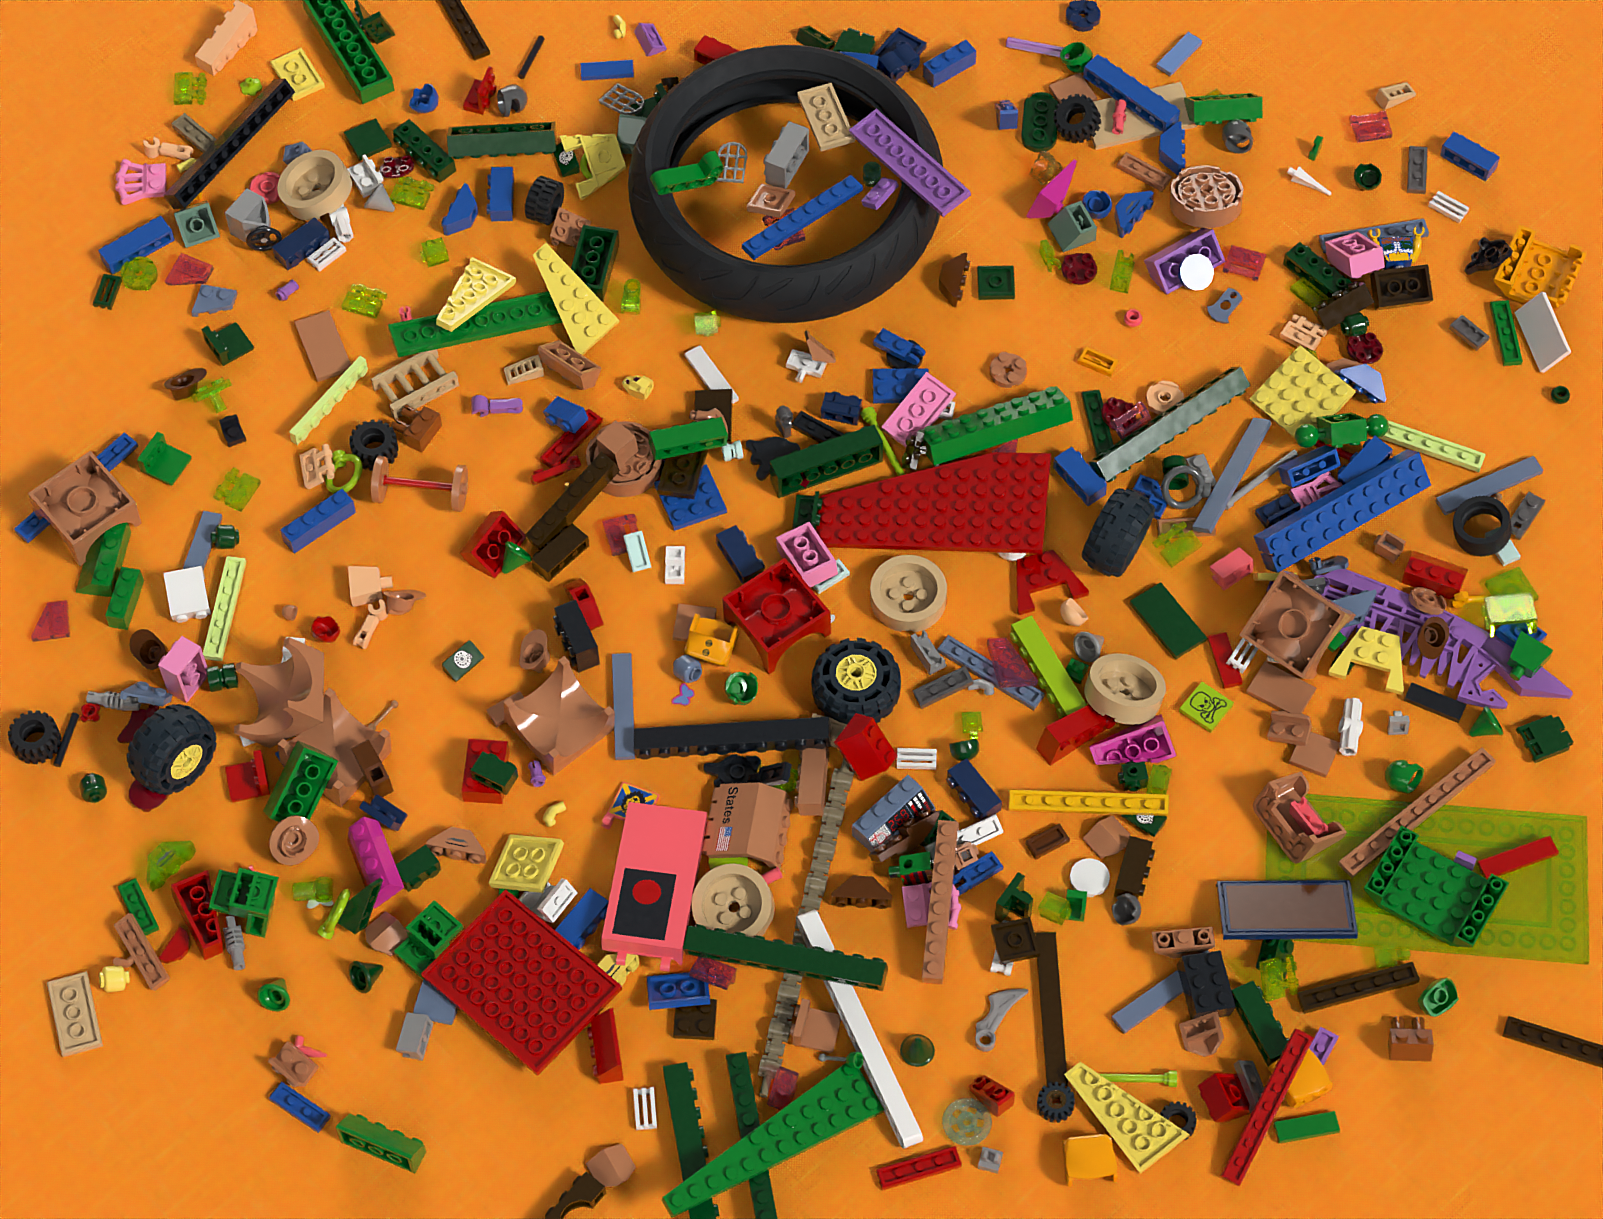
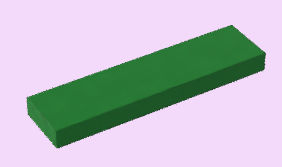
M1509 300L1490 302L1503 366L1522 365L1523 360Z

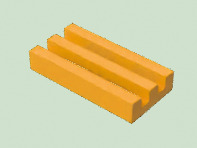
M1086 346L1077 361V364L1110 378L1119 363V360Z

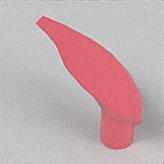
M296 1036L294 1045L307 1057H327V1054L303 1046L304 1037Z

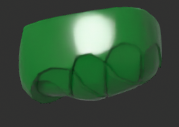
M1444 977L1429 984L1417 1002L1420 1009L1426 1015L1436 1017L1453 1007L1459 998L1454 982Z

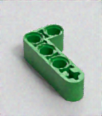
M710 151L701 158L699 163L659 170L650 176V181L658 195L705 187L713 184L724 170V166L716 151Z

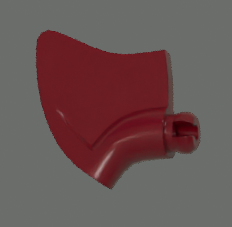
M150 704L147 709L132 711L127 726L117 737L118 742L130 743L137 729L143 725V722L148 717L150 718L154 712L159 710V706Z

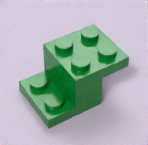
M239 868L237 874L219 870L209 910L246 919L248 918V913L268 917L279 877Z
M434 900L405 927L408 938L394 950V954L422 978L421 973L450 945L449 942L463 929V925Z

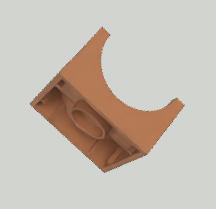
M91 451L28 493L35 515L39 520L44 517L55 528L79 566L86 562V554L89 548L105 531L121 523H132L135 528L141 524L136 502Z
M1282 570L1247 622L1240 636L1302 679H1314L1317 675V665L1326 648L1337 633L1354 619L1356 614L1335 604L1301 581L1295 573Z
M290 637L284 639V647L292 655L287 661L267 666L251 665L244 662L236 664V671L250 682L256 693L258 716L251 725L238 724L234 726V734L268 748L277 745L282 739H290L323 723L324 653Z
M565 656L558 660L557 667L551 676L530 695L517 701H513L509 697L503 702L504 721L553 775H556L614 730L615 711L610 706L606 709L601 707L586 693L576 679L570 662Z
M328 688L324 693L323 723L300 733L290 741L282 739L278 743L280 763L284 766L286 765L297 740L337 759L338 763L323 795L341 808L366 781L351 748L369 739L381 762H383L392 752L390 732L386 729L377 732L363 725L344 708L338 700L335 691Z

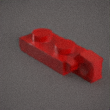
M578 455L568 457L566 463H554L548 470L544 471L542 468L534 471L530 478L531 483L536 485L581 467Z

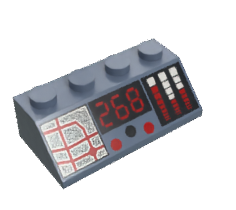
M907 775L852 824V836L870 852H873L876 846L887 844L890 842V838L900 834L897 828L902 826L905 820L916 818L922 810H936L922 786Z

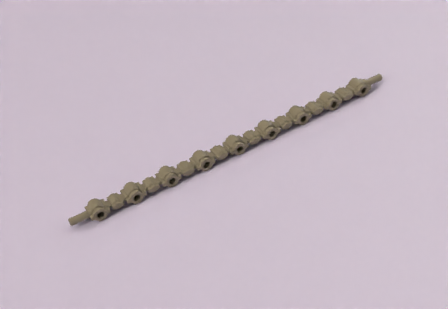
M843 758L841 768H835L833 771L830 788L835 789H830L828 801L831 803L826 802L822 822L826 823V825H821L819 836H822V838L817 837L813 857L817 858V860L813 859L810 869L814 873L808 872L804 893H808V895L804 894L801 907H805V909L799 908L797 916L814 909L819 910L822 898L818 896L823 897L826 890L828 876H824V874L828 875L830 862H827V860H833L837 841L832 839L837 840L839 827H836V825L841 826L845 812V806L841 804H846L848 792L844 791H850L854 772L849 771V764L845 758ZM795 930L792 943H800L806 947L807 945L800 930ZM784 973L783 979L787 981H781L777 1002H781V1004H776L774 1016L777 1018H772L767 1039H772V1041L767 1040L765 1053L768 1056H762L758 1076L764 1077L759 1094L761 1097L768 1096L771 1080H778L783 1059L778 1058V1056L783 1057L785 1044H782V1042L787 1043L792 1022L787 1020H792L795 1007L791 1005H797L801 985L797 984V982L801 983L803 976Z

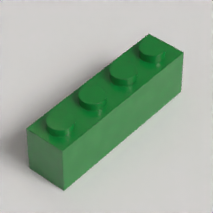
M722 417L709 418L685 425H675L671 428L656 429L649 432L648 443L656 461L727 446L728 434Z

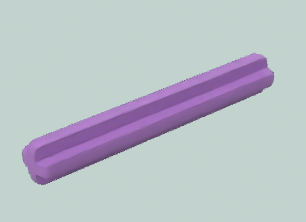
M1008 37L1006 40V47L1060 57V53L1064 48ZM1068 53L1065 55L1066 59L1069 57Z

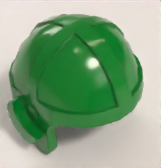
M735 672L726 679L724 689L727 697L733 701L732 704L746 705L756 697L758 682L757 677L753 673Z

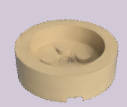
M314 150L300 155L284 169L279 178L277 190L280 199L294 217L310 221L314 217L318 220L320 216L326 213L332 214L340 208L351 192L352 181L350 172L335 153L327 150Z
M901 555L885 561L875 571L870 585V603L874 615L886 627L898 632H902V630L919 632L934 625L944 613L947 600L946 579L940 568L930 560L916 555ZM904 594H913L914 598L912 600H905L903 597Z
M1119 653L1108 654L1098 658L1091 666L1084 687L1085 697L1096 712L1102 716L1106 714L1113 717L1115 722L1123 724H1141L1153 719L1160 709L1166 692L1165 680L1153 665L1136 656Z
M725 864L710 870L700 879L692 896L693 917L697 924L707 927L706 929L714 930V928L724 929L726 933L731 934L741 932L747 937H753L754 935L763 936L774 917V898L768 884L758 872L745 865ZM732 902L739 903L740 908L737 912L729 911V906Z

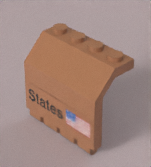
M760 782L720 784V787L714 788L712 804L710 805L708 820L710 821L707 822L704 836L707 839L703 841L702 854L707 855L709 858L750 857L765 862L771 870L777 866L780 869L784 861V846L787 844V829L790 827V813L793 809L792 798L786 791Z

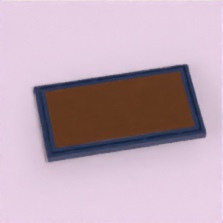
M1350 880L1217 881L1216 883L1223 940L1357 939L1358 937Z

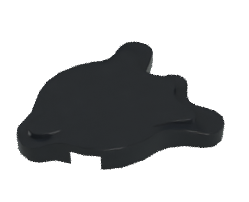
M1484 237L1478 242L1480 250L1471 255L1472 260L1465 267L1464 271L1467 275H1470L1476 271L1492 270L1509 258L1513 250L1505 240L1496 239L1489 241Z
M770 437L762 441L748 440L746 442V449L752 453L751 464L760 465L756 472L757 479L763 481L768 477L771 460L778 456L788 455L795 450H800V446L782 437Z
M733 754L718 763H705L703 769L706 774L718 777L714 781V787L718 788L720 784L747 783L749 775L758 773V769L761 767V759L758 756L743 757Z

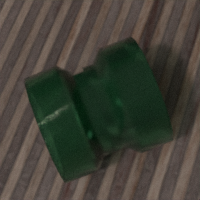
M868 162L863 166V182L868 187H874L881 179V166L876 162Z

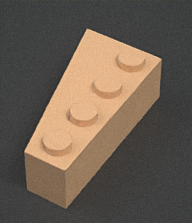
M235 0L233 10L231 12L227 11L224 15L225 21L221 26H216L212 38H208L195 55L197 66L213 76L218 71H221L224 65L258 31L253 8L239 0Z

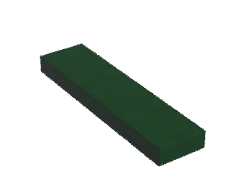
M1100 389L1081 392L1096 456L1113 446L1109 426L1104 422L1101 414L1103 401Z

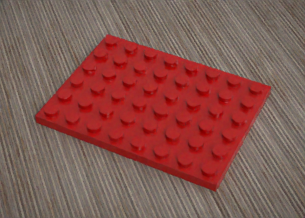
M506 889L421 973L422 978L537 1076L623 989L622 985Z

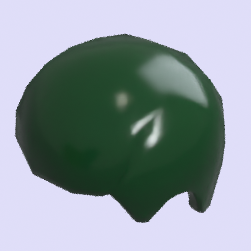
M1372 163L1359 164L1354 171L1355 183L1362 190L1376 189L1381 183L1382 174L1380 169Z
M976 739L949 744L952 757L959 761H963L966 758L972 760L977 756L980 749Z

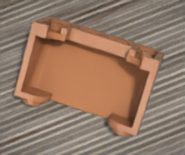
M1302 772L1268 782L1253 802L1255 814L1288 858L1295 864L1301 863L1343 839L1347 834L1339 822L1333 821L1327 825L1329 833L1323 837L1317 838L1315 834L1308 836L1289 814L1290 803L1296 801L1298 804L1301 801V797H1305L1309 791V782ZM1307 800V804L1324 824L1325 822L1323 821V819L1320 817V815L1316 812V810Z

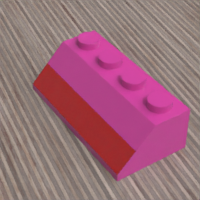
M362 817L349 827L347 842L364 886H368L379 878L383 879L373 907L377 908L402 890L404 885L379 821Z

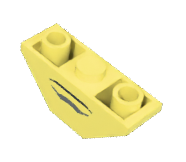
M617 954L606 955L597 966L620 985H623L626 981V976L630 972H634L639 966L638 955L627 954L625 966L616 965Z

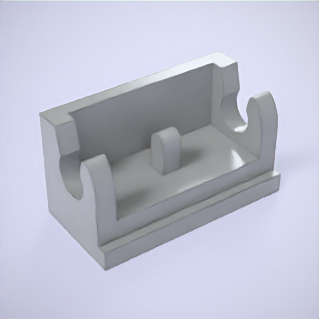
M925 630L922 631L920 637H917L916 633L911 635L910 646L929 675L947 667L945 659L940 656Z
M406 1013L396 1051L403 1053V1057L423 1061L434 1024L428 1015Z

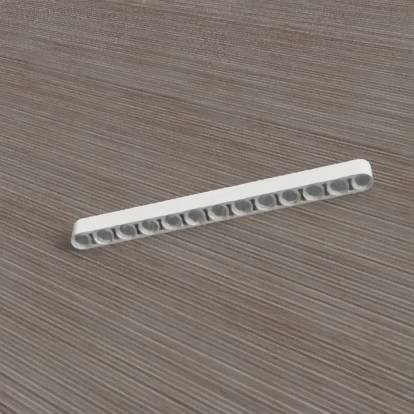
M815 909L796 916L797 926L808 948L817 946L828 952L835 950L824 924ZM823 980L856 1052H861L863 1055V1067L884 1108V1112L900 1146L905 1149L922 1142V1132L853 986Z

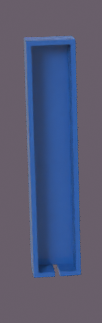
M1406 449L1254 535L1259 551L1264 552L1261 554L1266 569L1279 573L1431 486L1420 453Z

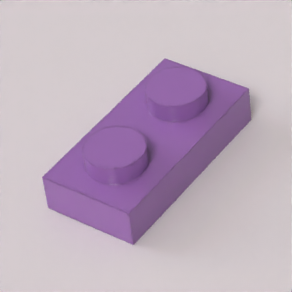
M882 177L861 200L863 206L878 210L897 189V181Z
M1320 1027L1309 1049L1324 1066L1339 1036Z

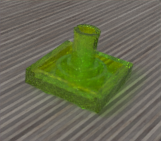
M223 377L211 382L212 387L210 388L203 386L195 390V395L191 396L194 403L207 398L210 399L216 413L227 409L219 393H221V390L232 386L230 379L224 380Z

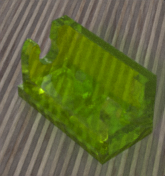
M1118 250L1111 277L1110 290L1128 294L1135 265L1132 253L1127 258L1124 257L1123 250Z

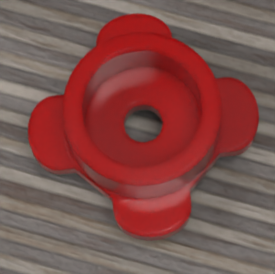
M92 703L83 705L81 707V721H99L100 706Z

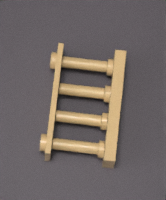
M437 349L421 352L387 371L375 375L371 379L374 391L382 388L392 402L390 410L394 419L402 417L401 412L406 404L417 409L459 386L457 374L454 371L446 373L437 361V358H439ZM429 362L440 376L439 379L430 382L420 368ZM414 371L424 387L414 390L405 378V375ZM397 379L408 393L407 396L401 399L397 398L388 385Z

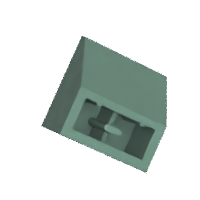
M1082 201L1064 207L1048 223L1050 231L1063 252L1096 240L1097 227Z

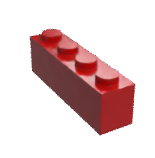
M704 35L694 48V60L706 65L739 50L732 48L728 44L721 43L713 37Z

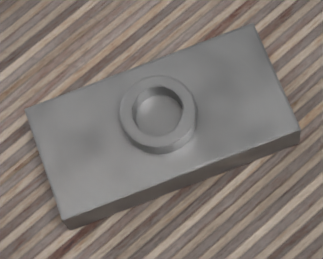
M1463 315L1449 326L1451 331L1476 351L1489 341L1490 337Z

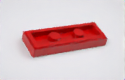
M1227 632L1208 636L1207 640L1223 688L1242 685L1243 680L1239 668L1234 669V665L1226 663L1233 653Z

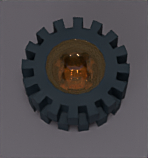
M1055 1082L1054 1085L1048 1083L1047 1087L1044 1085L1042 1091L1038 1093L1037 1109H1039V1114L1044 1115L1045 1120L1049 1118L1052 1123L1054 1120H1057V1123L1061 1122V1119L1067 1120V1117L1072 1115L1075 1104L1074 1093L1070 1092L1071 1088L1069 1086L1065 1088L1064 1083L1060 1086L1058 1082Z

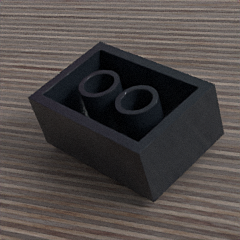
M573 600L555 607V615L553 616L554 628L557 635H561V643L565 652H569L570 656L568 657L572 667L576 666L579 673L600 665L598 646L577 601Z
M1221 950L1182 956L1177 963V969L1190 1019L1192 1020L1215 1011L1218 1012L1219 1017L1230 1016L1236 1007Z

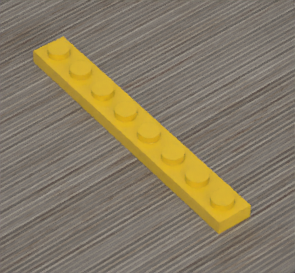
M1010 790L1009 811L1168 816L1169 795Z

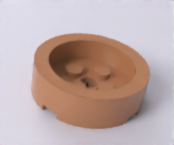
M1194 166L1181 171L1179 176L1172 180L1170 209L1176 218L1188 225L1199 228L1221 227L1234 221L1241 213L1243 185L1240 179L1232 172L1226 173L1216 166Z
M623 421L619 423L636 436L638 452L619 468L618 474L602 490L606 494L615 497H631L647 491L659 479L663 469V459L654 460L648 443L649 432L652 431L642 427L639 423ZM610 425L599 430L594 439L590 440L586 450L588 466L600 454L596 437Z

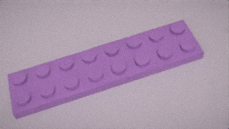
M875 109L849 129V133L942 217L971 196L969 189L878 109Z

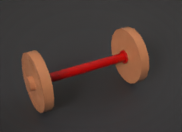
M378 456L376 458L371 478V497L374 503H382L384 501L387 485L391 484L452 491V510L462 512L468 493V469L466 465L458 464L456 466L453 483L451 484L388 477V458L386 456Z

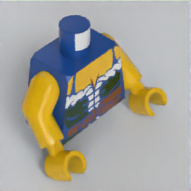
M1415 226L1413 228L1415 239H1413V236L1378 238L1380 236L1378 228L1375 229L1376 236L1372 235L1371 229L1367 235L1373 242L1382 247L1385 265L1383 269L1388 270L1410 267L1411 264L1416 262L1421 253L1422 240L1420 238L1424 234L1425 229L1422 227L1421 234H1417Z

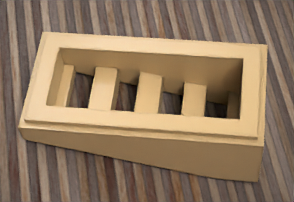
M1405 82L1379 89L1375 99L1385 110L1415 97L1416 93Z
M539 355L529 357L504 368L508 385L544 376ZM511 372L515 373V377H512Z

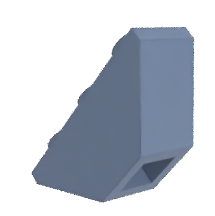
M1376 589L1371 591L1364 590L1356 595H1345L1341 599L1330 600L1356 614L1354 619L1347 623L1344 628L1364 622L1375 601Z

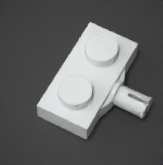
M792 349L786 362V368L798 371L795 380L799 383L803 382L805 374L821 378L827 362L814 361L811 354Z

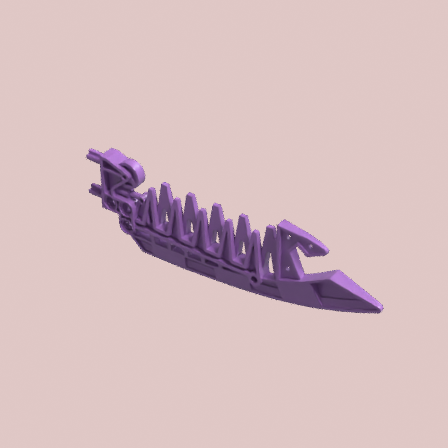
M1338 569L1325 575L1314 577H1324L1326 585L1324 593L1321 595L1329 600L1341 599L1345 595L1352 596L1351 592L1359 594L1364 590L1371 591L1376 589L1375 602L1383 604V606L1373 603L1363 623L1346 628L1343 627L1340 632L1347 638V641L1356 626L1357 633L1361 626L1375 629L1376 621L1384 623L1380 631L1400 636L1401 661L1412 646L1409 661L1411 666L1415 664L1421 655L1417 644L1419 628L1428 618L1440 617L1444 619L1449 627V638L1442 654L1439 656L1437 675L1441 676L1451 661L1447 687L1453 689L1457 681L1463 683L1457 697L1459 702L1479 707L1487 706L1493 709L1507 708V701L1494 689L1482 691L1479 683L1493 670L1501 675L1519 696L1570 699L1573 695V692L1543 667L1532 678L1523 674L1519 681L1512 679L1509 673L1513 668L1507 663L1513 648L1482 628L1444 610L1439 615L1424 613L1411 605L1408 600L1409 594L1347 569ZM1270 581V582H1269V585H1268V588H1267V592L1269 591V589L1271 588L1272 584L1274 583L1273 581ZM1331 584L1347 591L1343 592L1338 589L1329 587V585ZM1403 631L1411 633L1406 643H1402ZM1346 641L1339 648H1343ZM1463 644L1470 650L1462 663H1458L1459 648ZM1422 656L1419 677L1426 678L1438 658L1433 660Z

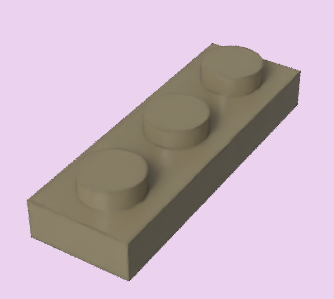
M185 113L171 123L177 132L203 153L217 140Z

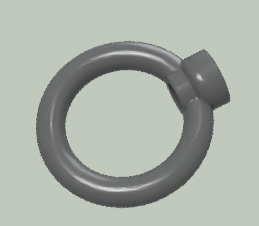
M1185 465L1171 469L1165 475L1161 484V493L1165 502L1169 506L1181 510L1195 506L1202 497L1209 498L1211 492L1210 483H1205L1202 474L1196 468ZM1181 473L1191 474L1198 483L1195 496L1186 502H1178L1169 494L1171 480Z

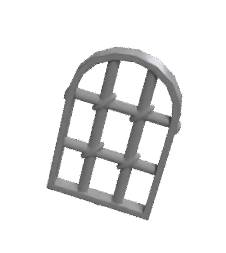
M618 83L599 99V103L625 115L637 114L645 105L644 99L640 94ZM619 87L623 89L624 92L620 93L616 91V89ZM628 92L634 95L635 97L631 99L627 97L625 94ZM611 93H615L619 95V97L617 99H613L609 97V95ZM607 98L613 102L608 104L604 100ZM621 98H625L630 102L628 104H623L619 102V100ZM637 98H640L642 100V104L635 100ZM635 103L640 107L635 110L629 106ZM619 104L623 106V108L620 110L614 107L613 105Z
M737 142L723 144L717 155L719 158H726L723 178H718L716 181L744 183L746 161L748 159L746 148ZM730 146H737L736 155L729 153ZM727 147L726 154H721V151ZM740 148L745 152V156L739 154ZM729 157L735 159V167L728 166ZM739 158H745L743 168H738ZM727 170H733V179L726 178ZM737 171H743L742 179H736Z

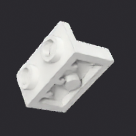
M362 155L363 162L348 168V171L361 195L365 198L371 195L375 188L382 183L383 177L379 171L376 172L372 159Z

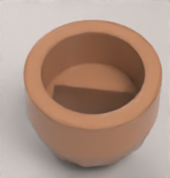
M284 606L282 608L283 617L294 621L297 616V606Z

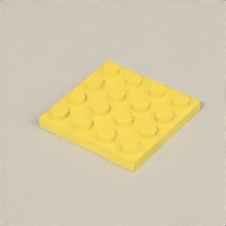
M1300 345L1250 397V401L1295 438V431L1300 425L1311 424L1317 428V417L1335 415L1356 392Z

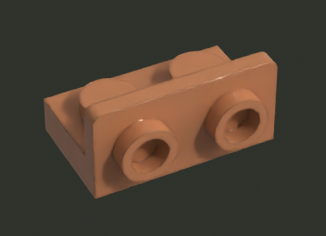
M1285 711L1271 712L1272 722L1267 735L1269 741L1302 746L1307 745L1312 728L1309 716L1302 713H1287Z
M286 1042L277 1056L268 1060L272 1065L271 1068L276 1073L283 1074L287 1078L286 1081L293 1087H305L319 1068L316 1063L291 1042Z

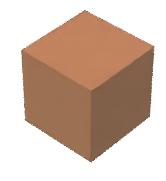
M616 420L596 437L599 453L603 452L616 463L618 468L638 452L636 436Z

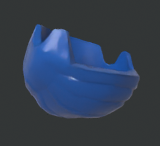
M424 84L422 89H414L413 96L409 102V106L414 111L428 113L436 109L439 96L433 85Z
M1089 191L1083 197L1082 203L1091 218L1102 219L1111 212L1112 201L1105 191Z

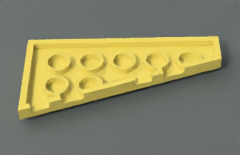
M545 243L533 254V257L575 351L584 355L620 321L556 252Z
M471 257L470 264L466 266L464 274L459 278L452 291V295L447 299L446 306L442 308L438 315L436 325L452 332L515 285L516 277Z
M1079 1062L1064 1074L1139 1173L1144 1172L1190 1135L1082 1062Z

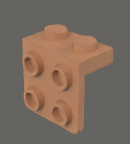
M802 998L801 1004L797 1005L794 1017H797L796 1024L792 1023L790 1035L793 1036V1045L828 1053L833 1052L841 1022L839 1014L810 1008V1000Z

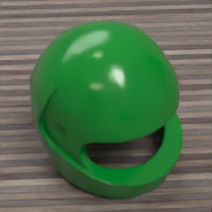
M1073 42L1067 45L1060 53L1062 63L1066 64L1067 68L1074 73H1083L1084 66L1094 58L1090 48L1081 42ZM1068 53L1069 57L1065 59V55Z
M1396 760L1387 766L1385 781L1391 789L1409 794L1421 782L1424 769L1419 764L1411 765L1406 760ZM1417 771L1415 778L1409 783L1411 777Z

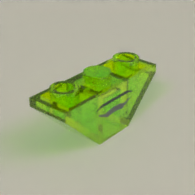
M162 842L148 855L147 883L152 892L162 887L167 878L176 874L181 865L193 858L196 852L193 842Z

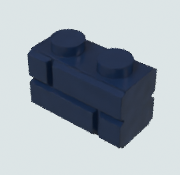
M835 391L831 393L826 392L821 407V418L857 425L862 410V399L855 395L844 396Z

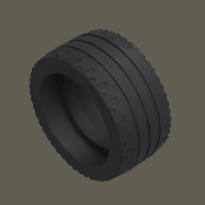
M1475 496L1465 500L1456 509L1454 514L1453 530L1455 539L1464 551L1474 556L1485 557L1496 554L1507 545L1511 536V518L1507 508L1501 501L1491 496ZM1480 514L1492 515L1501 522L1499 530L1486 538L1472 537L1464 531L1463 527L1470 518Z

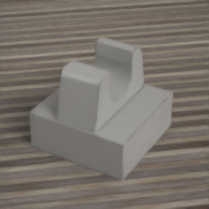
M1393 711V716H1389L1388 735L1408 734L1409 715L1403 716L1401 711Z
M983 1147L978 1169L998 1174L1003 1152Z

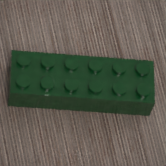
M555 122L449 127L447 133L449 157L454 159H461L464 156L480 158L481 155L498 157L499 154L516 156L517 153L534 155L535 152L552 154L556 151L557 145Z
M874 424L864 426L854 432H847L837 438L827 439L819 444H812L802 450H795L788 455L778 456L770 461V481L778 498L805 489V487L800 485L803 481L800 475L802 472L807 481H810L807 485V488L867 468L883 462V441Z

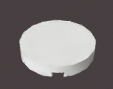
M1092 858L1082 859L1072 867L1070 882L1074 890L1086 891L1087 897H1094L1104 893L1108 888L1110 881L1109 870L1099 860Z

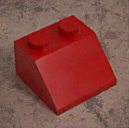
M1214 1073L1197 1085L1201 1098L1205 1101L1209 1115L1214 1122H1228L1250 1114V1104L1237 1074Z

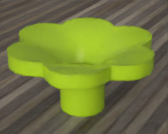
M246 78L240 84L244 95L255 96L257 92L262 90L260 80L257 78Z

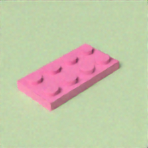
M926 372L883 424L881 430L906 448V438L909 432H915L924 429L926 426H932L955 398L956 393Z

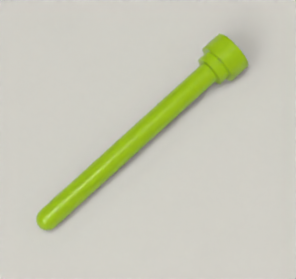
M873 407L865 408L860 413L863 421L870 424V426L875 424L883 441V450L898 476L904 475L905 473L876 421L877 413Z
M1169 1070L1164 1072V1074H1100L1110 1082L1164 1083L1168 1087H1177V1070Z

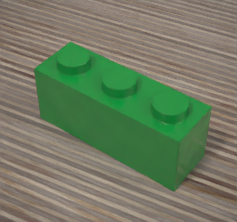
M127 567L121 568L105 615L109 627L128 630L144 583L140 570Z

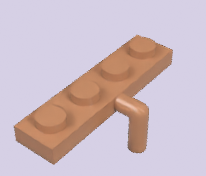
M128 913L115 923L114 927L131 956L127 959L116 957L113 960V964L128 968L136 963L150 989L156 991L170 980V977L134 915Z

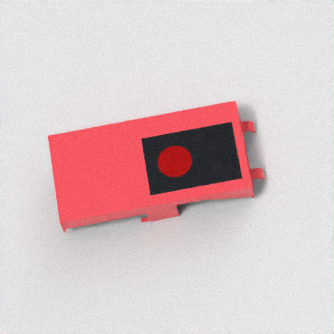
M628 802L601 938L602 950L618 952L616 965L625 966L627 954L662 958L660 971L669 972L671 960H675L679 965L683 964V946L692 912V896L698 878L702 846L707 826V812Z

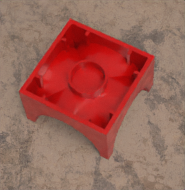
M786 558L722 598L724 621L728 625L735 622L747 634L762 659L764 669L768 674L775 671L780 657L801 638L820 632L824 638L831 634V613Z

